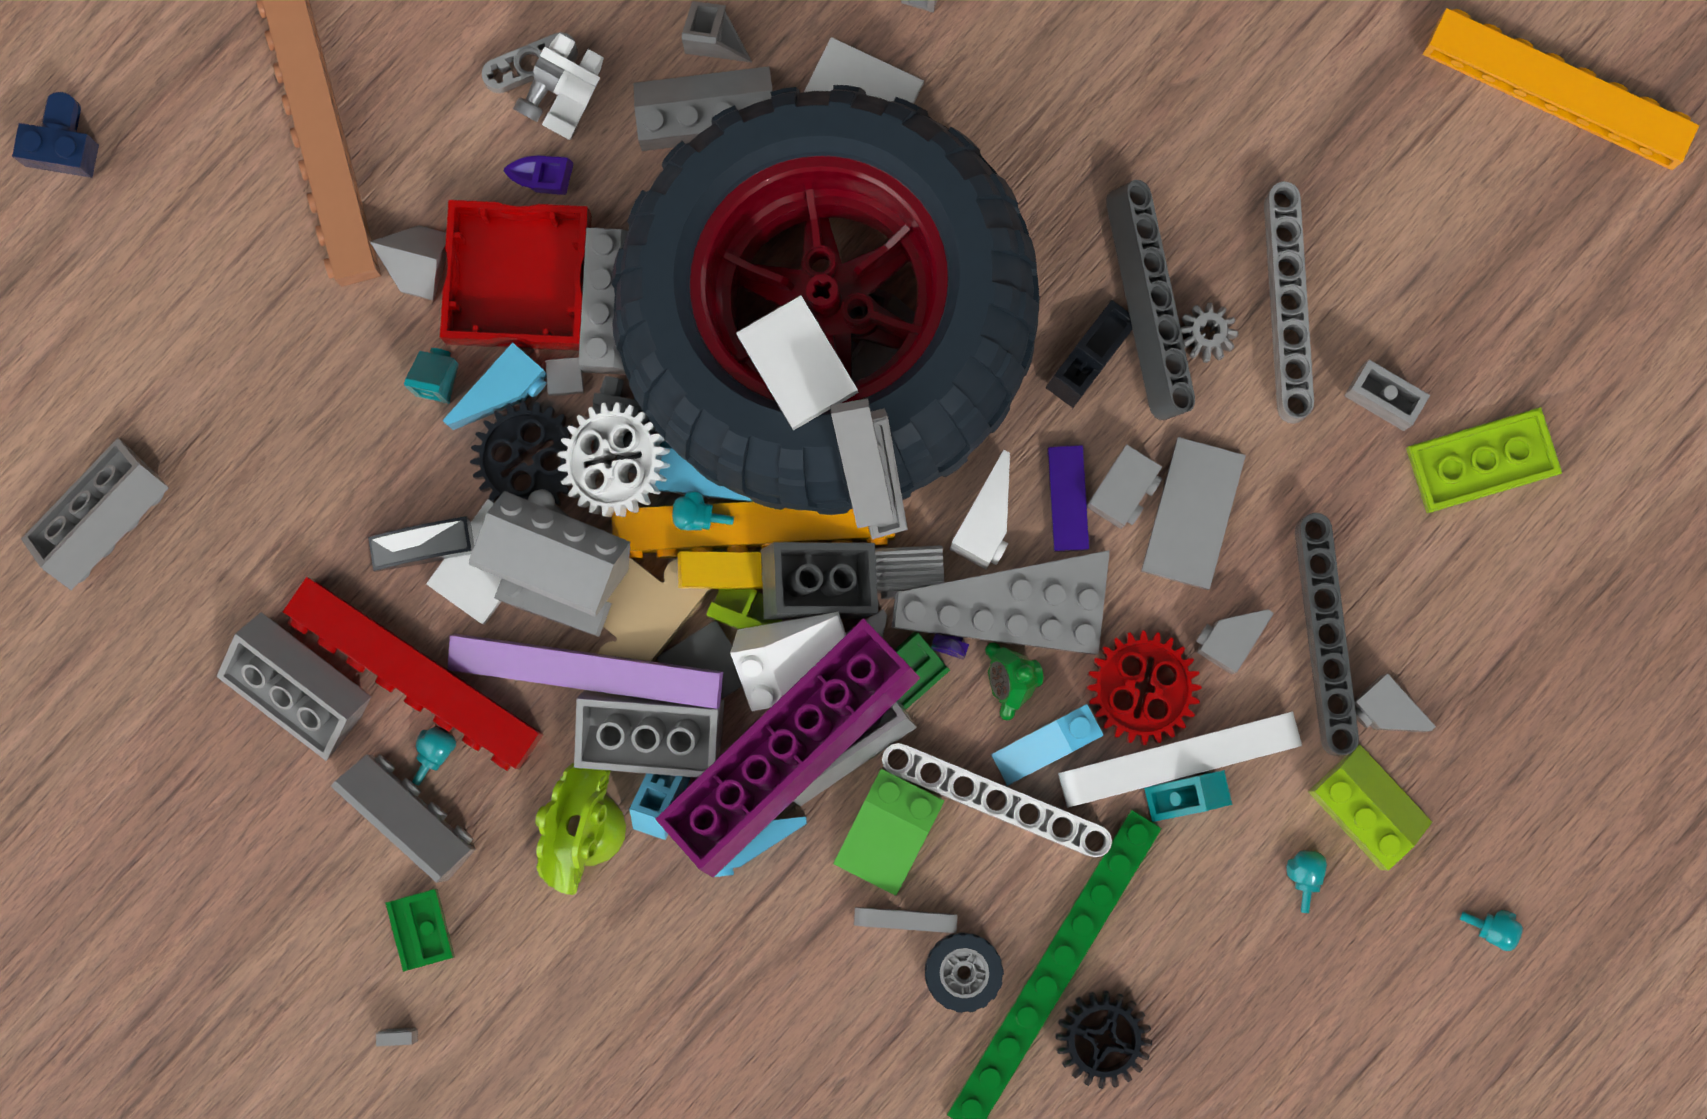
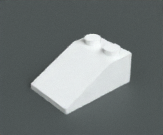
M1003 450L950 547L951 551L985 570L990 562L995 565L998 564L1009 544L1003 541L1007 533L1010 453L1006 450Z
M839 612L737 630L730 654L751 711L771 708L846 636Z

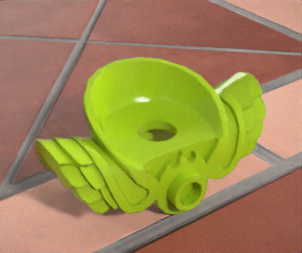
M572 763L564 770L563 776L555 784L552 791V801L548 802L545 806H541L536 814L535 823L539 827L540 834H542L537 844L538 864L536 868L540 878L548 886L568 895L576 894L578 884L581 882V877L585 870L584 866H595L610 860L620 850L625 840L626 823L623 812L613 799L605 795L609 783L610 770L574 768V763ZM579 815L581 818L576 835L573 836L569 832L568 824L571 818Z

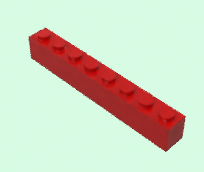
M309 577L304 579L282 611L291 617L288 624L303 634L310 630L318 635L320 638L317 643L333 654L338 649L349 656L345 662L361 673L368 669L377 675L374 682L391 693L395 688L406 695L403 700L406 704L419 712L426 708L435 714L433 722L448 732L454 727L463 733L464 736L461 740L478 752L482 747L494 754L490 760L506 771L511 766L520 770L544 735Z

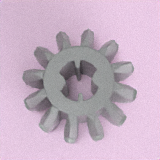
M1207 303L1204 312L1201 307L1195 305L1192 308L1193 316L1185 314L1182 317V321L1186 326L1180 327L1182 336L1188 337L1183 340L1184 347L1192 346L1194 348L1189 355L1190 358L1194 359L1199 352H1202L1204 363L1210 361L1211 352L1217 360L1223 359V350L1230 352L1234 348V344L1229 339H1234L1238 336V331L1228 328L1235 323V318L1229 317L1225 320L1222 318L1226 312L1225 307H1221L1217 314L1213 313V303ZM1205 326L1212 328L1210 332L1215 331L1210 340L1204 338L1205 333L1203 335L1200 333Z

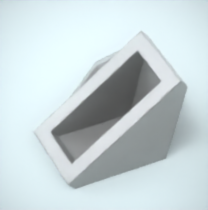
M692 1L682 32L685 54L752 62L725 12L726 5Z
M418 225L370 241L400 292L432 301L435 300L447 258L445 249L446 232Z

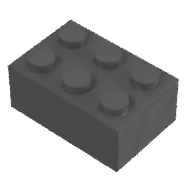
M773 542L761 549L764 619H800L839 612L841 619H866L878 613L875 543Z

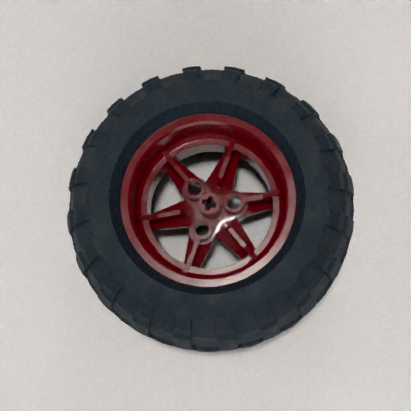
M833 85V90L802 93H800L797 87H790L770 92L771 99L754 103L741 110H737L735 105L712 117V126L699 133L689 143L685 144L681 141L669 152L662 162L664 170L656 178L649 191L642 190L627 220L629 231L623 248L618 250L612 272V286L615 292L612 328L615 345L620 353L632 393L662 438L679 456L691 464L697 472L716 485L724 486L737 494L752 499L757 504L769 508L816 511L823 515L848 513L853 507L833 425L831 409L793 430L736 334L739 331L736 314L739 286L779 307L801 295L851 379L852 337L898 350L880 369L861 380L853 382L858 389V393L842 403L868 398L871 412L885 408L889 420L902 500L911 497V493L930 484L941 476L947 477L958 470L968 461L967 457L986 437L998 429L1010 411L1012 400L1031 365L1038 327L1039 283L1035 249L1018 208L1015 195L1005 179L1000 177L982 157L980 149L971 139L952 127L948 129L946 126L936 122L928 116L927 110L898 97H895L894 101L890 102L882 98L868 96L862 88L849 85ZM829 218H843L866 224L878 230L890 240L882 247L842 264ZM805 222L801 270L750 263L755 254L770 239L792 226ZM826 259L830 262L829 267L825 271L816 272L812 269L813 264L817 260ZM907 262L910 263L915 273L918 285V302L913 324L900 319L869 297ZM863 306L868 309V313L864 318L856 320L849 316L853 308Z

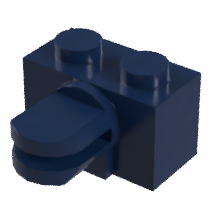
M55 92L50 94L46 100L41 126L18 124L12 157L25 167L92 178L99 144L89 135L77 133L81 105L69 94Z

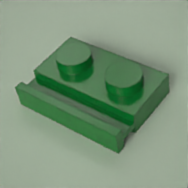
M916 631L894 649L920 677L899 699L905 710L950 671Z
M438 889L385 903L403 972L455 957Z

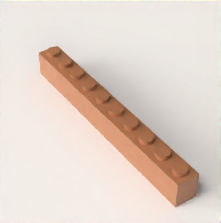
M256 0L262 19L267 18L270 30L265 31L267 44L270 51L275 50L278 62L273 63L276 78L279 83H284L286 95H282V102L287 116L292 115L295 127L290 128V133L294 146L301 148L303 160L298 161L304 181L309 180L312 192L307 193V199L312 213H317L320 225L315 226L320 245H326L329 258L324 259V264L328 277L330 279L334 278L341 287L381 277L375 249L370 243L372 237L310 0Z

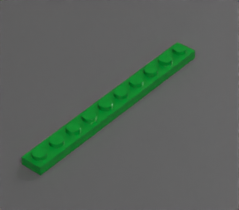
M1133 810L1129 811L1112 839L1111 848L1108 853L1101 857L946 1113L947 1116L952 1119H987L1162 828Z

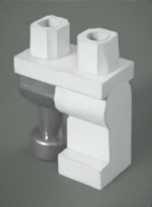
M559 33L551 42L549 48L544 47L534 66V80L526 99L518 98L513 109L538 122L542 114V109L538 105L549 90L558 96L542 125L571 140L600 80L598 74L604 57L587 49L579 65L575 64L567 58L576 42Z

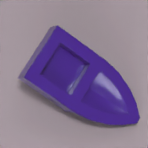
M527 156L504 167L503 171L513 182L531 188L536 193L566 195L574 163L566 157Z
M935 634L931 648L934 651L964 660L969 644L962 642L964 637Z

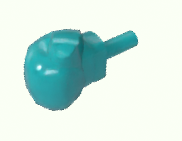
M688 491L684 497L675 500L672 521L675 527L681 530H709L711 522L733 525L734 516L712 513L713 505L705 504L702 494Z
M435 726L429 730H422L419 733L415 746L419 752L416 759L422 765L414 776L412 783L419 786L429 768L438 771L440 765L444 763L449 754L455 749L457 742L450 732Z
M1299 851L1294 859L1288 860L1286 865L1287 875L1295 882V889L1303 891L1300 911L1302 913L1310 912L1312 892H1320L1326 873V858L1316 851Z
M1500 910L1495 916L1487 913L1484 920L1462 912L1459 919L1481 928L1479 937L1506 952L1515 949L1522 936L1523 927L1521 923L1516 921V914L1507 910Z

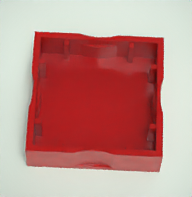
M448 200L445 245L447 276L442 292L440 338L446 345L508 348L513 342L518 348L579 351L586 229L591 228L592 215L588 206L552 204L510 206L499 202Z

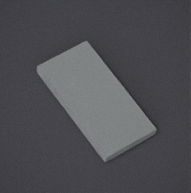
M1181 437L1176 439L1141 572L1206 590L1210 589L1246 455Z

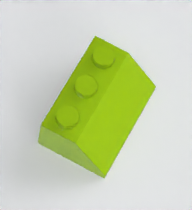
M1360 744L1308 791L1380 870L1389 871L1415 847L1432 824V821Z

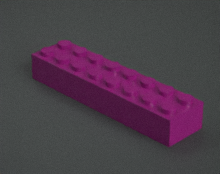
M863 618L655 820L700 871L714 878L898 701L920 677Z

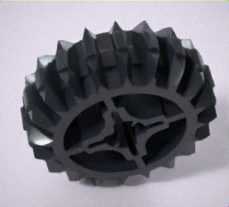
M1103 990L1101 1001H1097L1096 994L1091 991L1088 993L1090 1004L1086 1005L1081 997H1077L1075 1001L1080 1007L1077 1012L1069 1006L1065 1008V1012L1072 1018L1070 1022L1065 1019L1058 1020V1024L1067 1028L1066 1033H1055L1057 1040L1066 1041V1045L1057 1047L1056 1051L1058 1054L1069 1053L1070 1056L1062 1061V1065L1065 1068L1070 1067L1074 1063L1076 1064L1071 1073L1072 1077L1076 1079L1083 1071L1086 1072L1083 1081L1085 1085L1089 1086L1094 1076H1096L1099 1088L1103 1089L1105 1087L1106 1077H1110L1113 1087H1118L1117 1075L1122 1074L1123 1078L1130 1082L1132 1077L1127 1071L1128 1068L1132 1066L1139 1073L1143 1070L1141 1065L1135 1062L1137 1057L1143 1060H1148L1150 1057L1148 1053L1140 1050L1141 1046L1152 1045L1151 1039L1141 1038V1034L1149 1032L1151 1027L1148 1024L1138 1026V1022L1144 1019L1145 1014L1143 1011L1131 1014L1136 1006L1134 1001L1130 1000L1122 1007L1124 998L1122 994L1117 993L1114 1001L1110 1002L1109 991ZM1109 1010L1101 1024L1096 1027L1080 1024L1092 1012ZM1119 1014L1126 1019L1132 1033L1131 1044L1124 1042L1116 1035V1026L1118 1024L1116 1021ZM1105 1030H1109L1111 1033L1108 1036L1120 1046L1104 1044L1102 1048L1098 1049L1096 1046L1099 1042L1092 1035L1087 1034V1032L1103 1035ZM1075 1034L1082 1036L1091 1043V1057L1088 1064L1083 1062L1077 1054ZM1115 1051L1127 1054L1115 1066L1099 1068L1100 1063L1103 1062L1105 1056L1110 1052Z

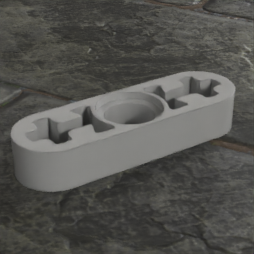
M559 32L560 34L574 41V39L569 34ZM559 33L489 60L482 69V79L486 87L494 93H504L533 81V71H525L520 66L522 58L529 54L539 58L541 50L544 47L549 48L551 42ZM576 43L567 58L572 62H575L578 56ZM510 62H514L516 71L520 75L514 77L511 71L503 75L504 81L501 83H497L495 79L489 80L494 76L493 70L499 69L501 73L512 70L509 65Z
M855 907L854 925L956 933L958 915Z

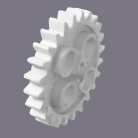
M615 402L613 408L611 404L602 403L601 412L596 408L589 407L590 418L578 415L577 419L580 426L578 428L570 425L567 427L573 435L572 438L561 439V442L568 446L567 451L558 453L559 457L566 459V464L559 466L558 470L568 473V476L561 483L562 485L573 486L568 496L573 498L580 497L577 505L584 508L590 505V513L599 514L602 510V515L606 517H612L614 511L617 516L626 517L627 509L630 512L637 513L639 512L638 501L642 504L650 505L651 502L647 494L649 492L660 494L655 483L656 481L666 482L667 480L666 477L660 474V469L668 468L670 464L661 461V456L668 454L670 449L660 447L659 444L664 439L660 434H654L656 431L655 427L651 422H648L649 418L645 412L641 411L638 414V407L629 405L625 408V404ZM631 431L633 436L632 442L625 448L623 438L627 432ZM598 437L600 446L598 451L593 454L591 452V443ZM640 452L642 453L641 458L614 460L612 465L598 463L586 468V463L589 461L612 460L616 455L628 457ZM632 466H635L637 469L636 479L630 483L628 480V471ZM602 472L604 483L600 488H597L595 479Z

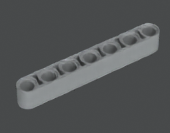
M1283 181L1274 185L1265 198L1264 216L1277 411L1283 421L1295 424L1304 420L1314 408L1301 197L1298 188L1294 184ZM1283 194L1287 196L1290 206L1286 208L1278 206L1275 203L1274 195ZM1276 229H1288L1292 234V241L1285 242L1280 240L1276 234ZM1283 261L1290 263L1294 267V275L1285 276L1282 274L1278 267L1279 263ZM1287 295L1294 298L1297 308L1295 310L1285 309L1281 304V297ZM1288 329L1295 331L1298 334L1299 343L1295 345L1287 343L1284 340L1283 331ZM1286 364L1297 365L1301 370V378H1290L1285 371ZM1289 398H1297L1303 403L1302 413L1295 414L1290 411L1287 405Z

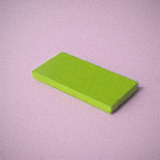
M1541 407L1414 444L1406 448L1427 514L1562 474Z

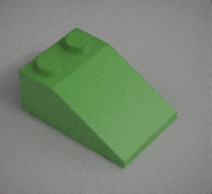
M880 769L833 864L896 896L944 800Z

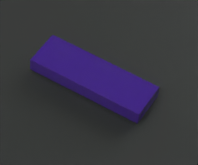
M1083 445L1048 447L1053 551L1089 550Z

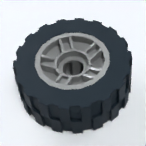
M962 932L946 936V938L938 941L934 948L930 950L925 963V980L933 998L943 1007L959 1013H971L986 1007L991 1000L996 998L1003 983L1004 969L1000 955L987 940L976 934ZM968 966L970 968V977L968 979L958 977L957 970L959 967Z

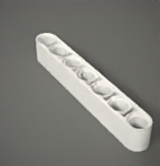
M1289 712L1058 773L1068 808L1300 747L1302 742L1294 714Z
M892 744L883 753L882 763L885 770L903 780L1086 856L1101 857L1108 853L1111 848L1112 839L1108 830L1093 822L904 744ZM897 749L904 751L908 756L906 767L900 770L890 767L887 760L889 753ZM934 763L939 767L941 774L937 782L930 784L923 781L920 774L923 765ZM958 777H967L973 783V791L967 797H960L954 791L953 784ZM992 790L1001 791L1006 799L1004 807L998 811L990 809L986 803L987 795ZM1028 803L1034 805L1038 810V818L1032 824H1025L1019 817L1021 807ZM1059 817L1066 818L1071 825L1070 833L1063 838L1057 837L1052 830L1053 822ZM1091 831H1098L1103 836L1104 842L1101 849L1093 852L1087 848L1085 838Z

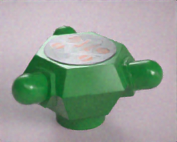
M992 642L985 648L986 655L991 659V665L988 669L989 681L993 696L999 699L1001 703L1000 717L1008 721L1013 719L1016 710L1033 695L1035 688L1042 685L1044 678L1043 670L1037 660H1030L1021 653L1006 647L1001 648L997 643Z

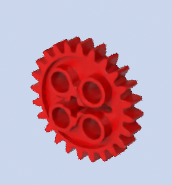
M1142 630L1139 640L1136 641L1132 633L1129 632L1126 634V644H1123L1116 637L1113 639L1114 651L1105 646L1101 649L1106 657L1105 660L1100 658L1093 659L1094 664L1100 668L1099 671H1089L1087 674L1096 680V684L1086 687V690L1096 692V697L1089 700L1088 704H1098L1100 707L1093 715L1094 718L1105 716L1106 721L1102 728L1107 729L1114 725L1116 727L1114 732L1115 738L1126 732L1127 743L1129 744L1134 741L1136 735L1140 737L1142 745H1147L1149 735H1152L1157 744L1161 743V732H1164L1169 738L1175 737L1172 726L1175 725L1182 730L1185 729L1186 725L1181 718L1183 716L1193 718L1195 714L1188 707L1189 705L1200 704V700L1193 697L1192 692L1202 689V686L1192 684L1191 680L1197 677L1200 672L1189 671L1188 666L1193 663L1194 659L1188 658L1183 660L1181 658L1185 650L1184 646L1175 651L1171 649L1174 640L1172 637L1164 644L1160 643L1161 637L1159 632L1154 634L1152 640H1148L1146 631ZM1126 657H1133L1139 662L1140 670L1136 676H1129L1123 671L1122 662ZM1151 657L1154 662L1148 677L1147 686L1152 688V692L1146 693L1143 696L1140 717L1137 719L1133 714L1138 703L1140 690L1135 688V684L1144 680L1147 660ZM1160 666H1167L1173 671L1174 679L1170 685H1163L1157 680L1156 672ZM1117 691H1125L1130 695L1131 705L1127 710H1120L1114 705L1113 696ZM1159 700L1164 704L1165 714L1161 719H1154L1148 714L1147 707L1150 701Z

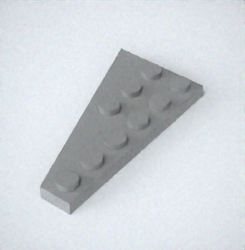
M1110 550L896 592L891 628L1092 655L1099 654Z

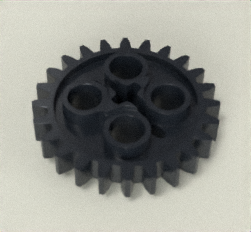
M521 401L520 411L516 412L508 404V415L503 417L501 413L494 411L497 422L493 424L487 420L483 421L488 431L486 434L476 432L475 435L482 441V444L471 446V449L478 453L479 457L470 460V463L481 468L473 474V478L476 480L485 479L479 487L480 491L493 490L489 496L491 502L497 501L504 491L528 500L532 492L543 489L549 491L554 496L556 505H561L558 495L563 493L568 496L570 491L567 485H562L561 483L568 476V473L559 471L558 468L554 471L544 470L543 462L547 456L551 454L558 455L559 452L567 451L568 446L561 442L562 438L571 439L570 436L572 435L567 428L568 426L563 427L566 421L564 414L554 419L555 410L553 407L550 406L542 413L540 403L536 402L532 411H530L527 404ZM531 426L539 427L541 429L540 438L533 443L526 442L524 440L525 431ZM547 441H554L552 446L539 451ZM502 446L511 447L512 455L510 459L505 462H497L495 459L497 449ZM526 451L531 455L534 454L532 456L533 464L529 466L525 462L521 463L524 460L522 454ZM560 457L561 463L559 466L566 464V459ZM518 465L508 476L502 477L503 471ZM522 474L530 475V487L524 491L516 490L514 486L516 478Z

